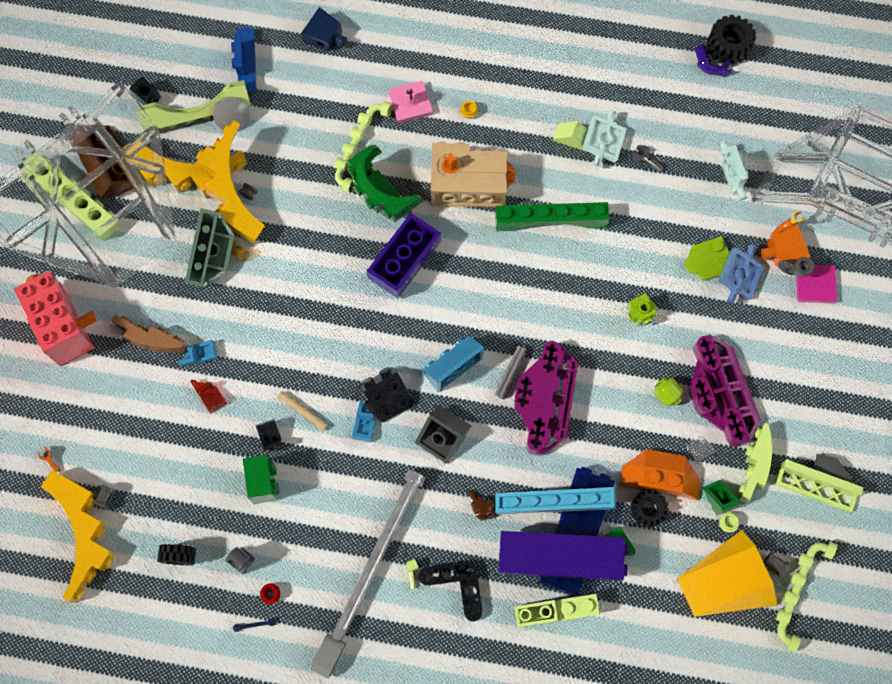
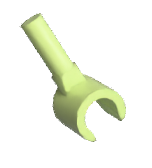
M413 559L406 563V568L410 577L411 589H416L413 571L419 568L416 560Z

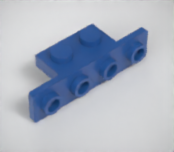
M239 28L236 30V35H234V42H231V50L234 53V58L231 59L232 68L236 69L238 81H245L247 92L255 93L257 92L254 28Z

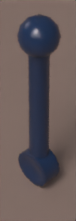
M269 618L268 621L245 625L235 624L233 630L239 632L241 629L264 625L274 626L276 620Z

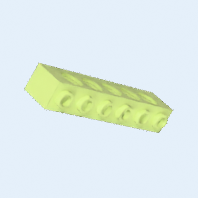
M36 152L21 169L28 177L105 241L120 226L116 221L118 217L111 210L108 212L104 210L105 206L98 199L95 201L91 199L92 195L85 188H78L79 184L72 177L67 178L64 176L66 173L59 166L54 167L51 165L53 162L46 155L42 157ZM88 204L86 208L81 209L83 205ZM101 215L99 219L94 220L96 216Z

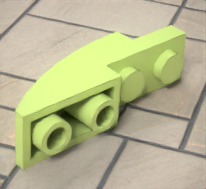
M766 423L761 427H757L753 436L755 438L753 445L749 444L745 455H747L745 462L752 465H749L745 473L747 479L745 483H741L737 492L740 494L738 499L743 503L751 499L755 487L761 489L765 486L772 460V439L769 424Z
M597 594L515 606L517 627L600 615Z

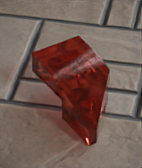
M190 381L210 414L227 404L217 386H214L211 382Z

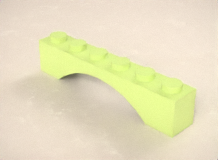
M242 80L226 84L215 98L196 107L173 108L154 102L138 106L137 112L144 132L154 133L163 127L173 128L179 123L190 124L195 119H209L213 117L215 104L227 97H239L247 106H251L245 81Z

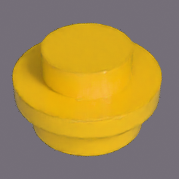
M466 101L461 105L460 113L465 118H474L478 113V106L473 101Z

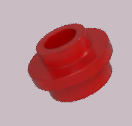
M271 583L264 585L260 591V598L266 604L276 603L281 595L279 587ZM270 590L274 591V596L272 598H268L267 593Z

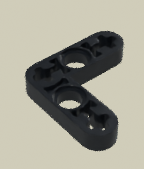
M460 562L429 566L420 570L419 581L425 586L460 582L465 618L470 622L478 621L481 618L482 605L476 566L473 563ZM465 566L473 569L474 572L470 573V577H466V574L463 573L459 574V579H456L457 572L455 567H459V571L465 570ZM446 568H450L454 573L453 577L449 580L442 577V571ZM435 569H439L441 581H436V577L430 578V582L422 579L425 571H429L430 574H436ZM467 586H473L476 589L474 597L470 598L465 595L464 590ZM478 599V603H474V609L478 610L479 613L476 614V618H472L471 615L467 614V611H470V603L466 605L465 601Z

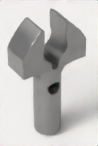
M637 145L636 147L643 155H638L634 150L632 151V159L636 164L646 162L657 172L663 170V166L649 156L650 148L646 145Z

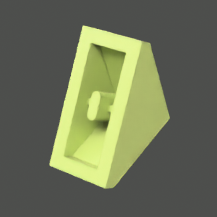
M579 121L559 123L553 141L582 150L588 129Z

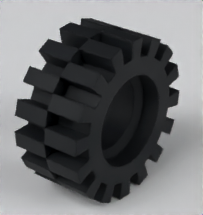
M652 489L650 491L644 490L631 503L632 517L636 519L635 522L641 523L643 527L657 526L667 517L669 508H667L668 502L665 501V496L662 497L659 491L654 492L655 490ZM651 501L655 503L657 507L655 515L648 516L644 514L642 510L644 502Z
M178 544L159 545L157 562L192 566L195 564L196 548Z

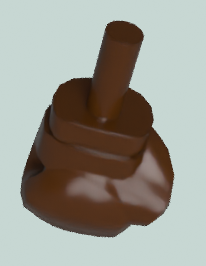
M472 490L467 491L473 500L471 503L472 510L479 520L485 521L494 515L493 507L495 504L492 500H484L482 497L477 499Z

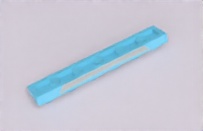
M614 487L496 493L495 513L498 515L616 509V492Z

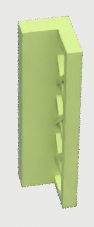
M787 459L781 463L775 481L776 486L850 513L853 512L856 498L862 495L864 488ZM784 472L792 476L793 483L786 484L781 482ZM803 480L810 481L813 489L805 491L799 482ZM822 487L829 488L832 497H822L819 489ZM841 494L851 496L849 506L841 504L838 496Z

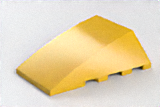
M740 530L677 578L694 617L777 606L774 584L755 544L743 530Z

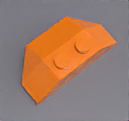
M646 449L622 466L619 486L648 491L652 489L655 490L654 492L659 491L661 494L698 500L701 480L686 456Z

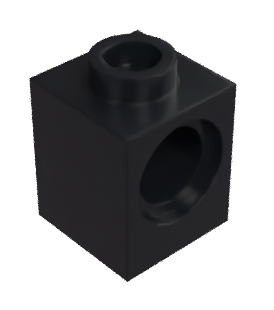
M142 76L129 88L132 96L142 105L158 103L161 98L157 88Z

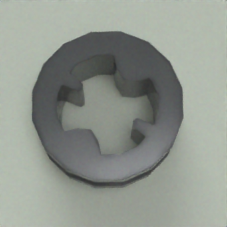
M244 183L242 185L243 189H240L239 193L245 198L253 200V195H256L258 191L251 185Z

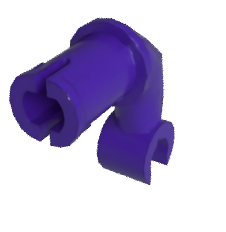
M705 45L695 48L698 60L697 67L703 72L710 75L720 74L723 77H728L733 69L727 70L731 65L730 62L726 61L721 66H714L711 64V60L708 59Z

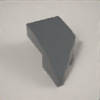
M821 454L816 455L814 470L852 483V478L838 458Z

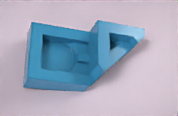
M205 341L194 344L193 347L189 345L187 348L188 352L183 360L180 359L178 363L180 366H188L217 360L215 341Z
M360 400L352 439L371 442L375 428L374 416L366 408L365 403Z

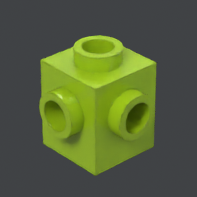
M646 293L629 301L626 307L629 311L628 316L630 320L635 322L637 327L642 324L646 326L652 323L657 314L655 303L649 300Z

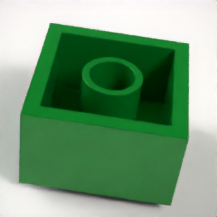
M267 454L243 458L248 499L253 504L277 501L280 489L279 484L274 479V475H277V468L273 460H270Z

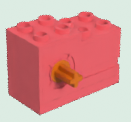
M50 271L43 274H32L26 279L25 283L14 288L42 351L59 366L95 349L85 327L97 322L96 316L91 311L79 317L64 286Z

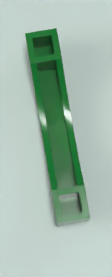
M608 202L496 206L495 209L496 231H516L526 227L547 224L607 228L609 222Z

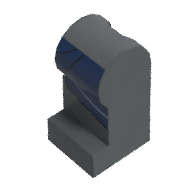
M235 547L225 559L227 563L241 574H244L256 560L243 547L240 549Z

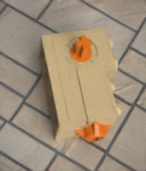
M446 142L432 143L431 206L496 208V206L505 205L507 188L515 182V168L507 161V151L498 149L492 151H484L482 149L469 151V144L464 142H456L455 144Z

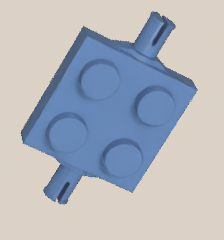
M753 244L749 245L746 253L737 248L731 249L718 281L730 290L727 299L729 303H735L737 295L746 300L752 298L764 268L753 257L757 248Z

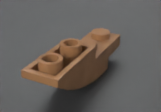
M114 315L111 320L116 327L125 331L123 337L138 347L162 353H183L187 351L183 339L178 336H174V338L169 336V332L162 327L157 329L151 326L148 330L140 324L135 326L132 324L133 321L124 315L122 317Z

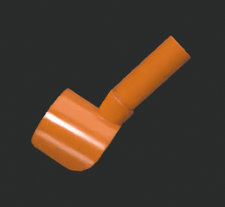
M44 447L47 451L46 456H41L37 451L39 458L46 460L55 472L60 470L50 457V451L47 447Z

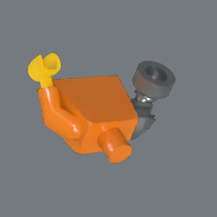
M796 211L793 213L792 219H787L771 233L770 239L767 242L768 248L761 249V257L763 260L772 258L775 266L788 275L792 276L793 274L807 277L813 272L814 263L810 259V254L799 226H795L796 222L803 223L805 217L797 220V215L802 212Z

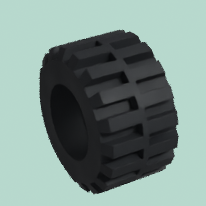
M730 15L729 17L723 16L722 19L719 18L714 23L707 40L708 52L713 54L712 58L714 60L717 58L719 63L728 61L732 65H736L737 62H743L749 56L756 40V31L752 29V23L748 24V20L746 18L744 20L741 19L739 15L737 17ZM726 36L733 37V38H735L739 43H738V44L729 43V42H727V41L724 39V37H726Z

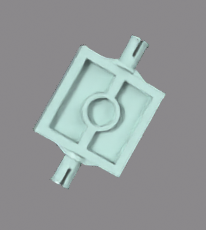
M609 110L607 118H600L594 115L591 118L582 150L596 156L593 166L597 168L601 166L602 159H607L614 163L618 160L627 129L614 122L617 113L614 110Z
M723 141L719 144L723 152L721 165L732 195L738 194L739 200H745L747 195L744 190V184L749 177L748 170L743 166L742 154L738 151L736 145L728 147L727 141Z

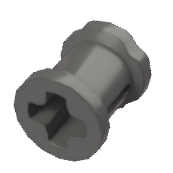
M101 485V490L96 500H93L92 503L109 510L110 507L108 505L117 491Z
M773 551L767 555L763 562L765 567L775 571L778 577H782L790 565L789 561H783Z

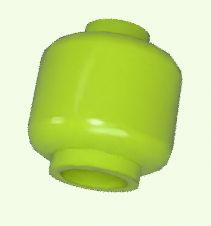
M664 377L654 386V395L665 406L672 404L676 406L683 399L681 397L683 388L673 378Z

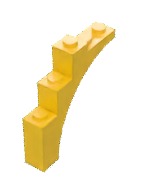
M233 120L231 125L227 123L222 133L224 135L221 140L217 138L212 148L207 145L205 150L201 149L198 152L196 166L213 176H210L205 186L207 187L206 194L222 203L219 204L215 212H220L231 231L254 244L265 225L256 219L243 205L231 180L229 167L230 148L240 126V123Z
M139 138L123 147L129 159L151 188L162 183L167 177L178 193L188 190L192 184H195L206 199L211 197L206 194L207 187L205 184L210 176H213L196 166V164L181 163L164 158L146 147ZM241 150L229 157L230 174L243 169L247 164L245 155Z
M51 470L41 488L50 493L63 507L74 531L76 544L75 567L70 583L62 598L68 602L76 603V601L83 597L86 585L96 576V569L105 571L106 568L108 569L114 561L115 553L96 543V540L103 536L106 524L87 514V511L94 507L95 504L92 502L96 500L97 495Z

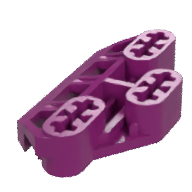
M711 334L702 336L693 347L697 362L688 389L697 414L724 432L729 445L740 447L752 440L760 423V416L734 348ZM715 343L722 346L721 357L718 354ZM727 366L730 367V368H727L726 370H727V373H728V375H729V378H730L731 382H728L723 367H727ZM739 391V393H737L736 396L740 404V408H738L733 392ZM702 404L709 405V408L703 407ZM744 417H749L746 419V423L749 427H751L752 425L750 433H748L747 427L743 420ZM734 435L740 436L741 439L735 438Z
M548 341L544 345L541 358L519 377L516 387L514 409L520 414L528 430L526 449L532 455L543 456L565 441L567 436L578 362L573 356H569L561 344L555 341ZM549 349H553L550 373H547L546 367L548 364V358L550 353ZM563 357L567 360L566 368H569L568 371L558 369V366L562 367ZM563 380L561 394L565 395H553L554 392H558L559 381ZM524 382H528L524 407H522L520 402L522 399ZM555 406H559L557 420H560V423L549 421V418L553 419ZM537 422H540L541 428L539 431V438L537 442L538 447L534 448L533 442L536 435V424ZM551 432H555L554 438L557 441L549 446Z

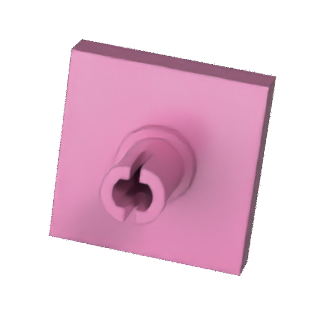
M423 81L388 89L398 124L433 115Z

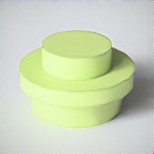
M731 512L724 513L719 519L720 528L728 533L736 531L740 524L739 518Z

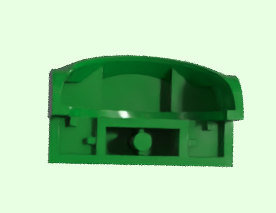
M370 145L347 161L349 167L347 170L351 177L354 178L353 189L358 196H363L364 202L370 210L374 209L376 213L381 212L387 219L391 218L394 223L402 217L406 219L412 213V209L424 200L420 195L401 197L379 170L374 171L371 168L373 166L371 162L382 151L377 145Z

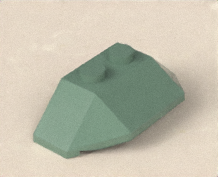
M200 208L185 283L204 287L227 272L235 235L220 212Z

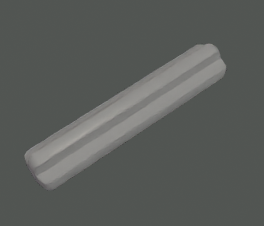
M518 346L495 392L496 397L500 399L505 398L527 350L524 347Z

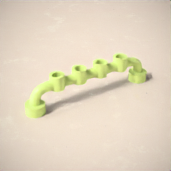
M385 101L383 104H374L369 107L366 113L361 112L359 114L357 122L360 125L358 129L352 128L350 138L353 139L350 144L344 143L342 153H345L343 159L337 158L334 164V168L337 169L335 180L342 187V191L349 194L353 191V179L347 177L344 180L342 175L348 169L347 161L355 155L359 141H362L364 131L370 125L373 114L376 111H381L380 114L382 116L390 117L393 111L392 103Z
M830 541L828 544L816 543L810 546L806 554H801L798 560V564L801 565L799 573L795 571L790 581L794 584L792 591H786L783 601L787 602L784 610L779 609L775 619L780 621L777 629L778 637L783 643L788 645L787 650L796 653L801 638L794 634L791 638L787 636L786 627L790 622L792 612L797 604L799 594L804 586L816 552L823 551L824 557L833 558L838 545Z

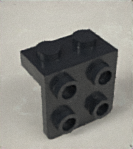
M393 367L382 369L379 375L374 378L369 377L362 382L363 384L359 386L380 422H386L414 404L401 377Z

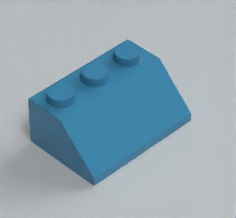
M470 336L466 339L461 338L455 343L454 348L445 350L440 354L438 360L435 362L432 360L425 365L424 376L434 389L440 392L483 359L484 347Z

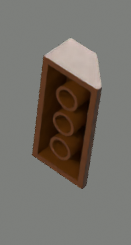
M110 125L78 126L70 141L101 198L117 197L141 184Z

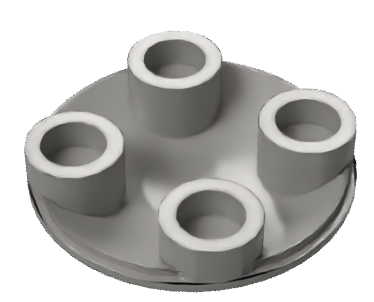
M227 97L215 104L213 118L216 125L222 130L227 123L231 125L233 120L240 123L239 130H241L249 122L250 111L241 98Z

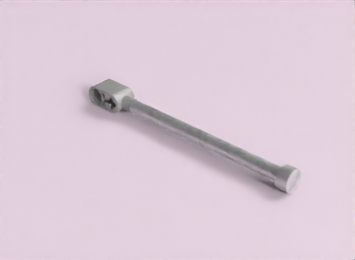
M412 470L407 471L404 480L407 482L332 635L327 633L311 664L310 670L328 679L330 678L345 648L344 636L417 487H422L426 479L421 474Z

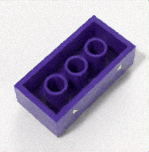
M410 213L366 270L367 278L396 298H399L440 244L441 232Z

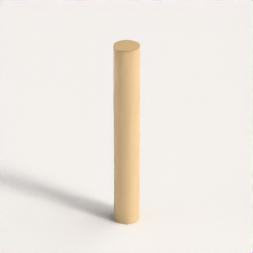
M283 391L280 392L278 395L279 399L323 431L326 430L328 427L327 423Z

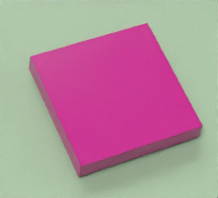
M814 265V270L809 276L800 277L796 275L797 302L836 303L835 266Z

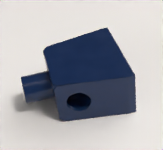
M320 7L301 32L304 43L326 51L331 50L334 44L343 47L347 41V37L341 35V23Z

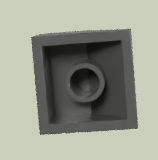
M438 405L429 414L415 443L447 464L465 439L471 425L441 405Z

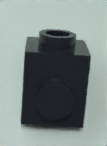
M275 418L257 424L256 429L263 451L268 450L270 452L279 449L280 445H282V438Z

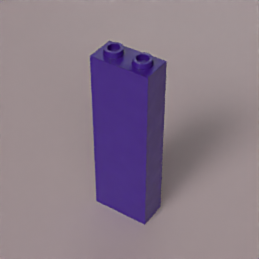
M501 531L498 574L621 582L624 580V577H627L628 566L624 564V556L628 555V544L625 543V538Z

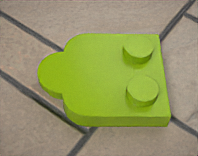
M722 236L696 244L691 248L689 257L685 261V268L689 273L696 274L703 281L720 277L730 254Z

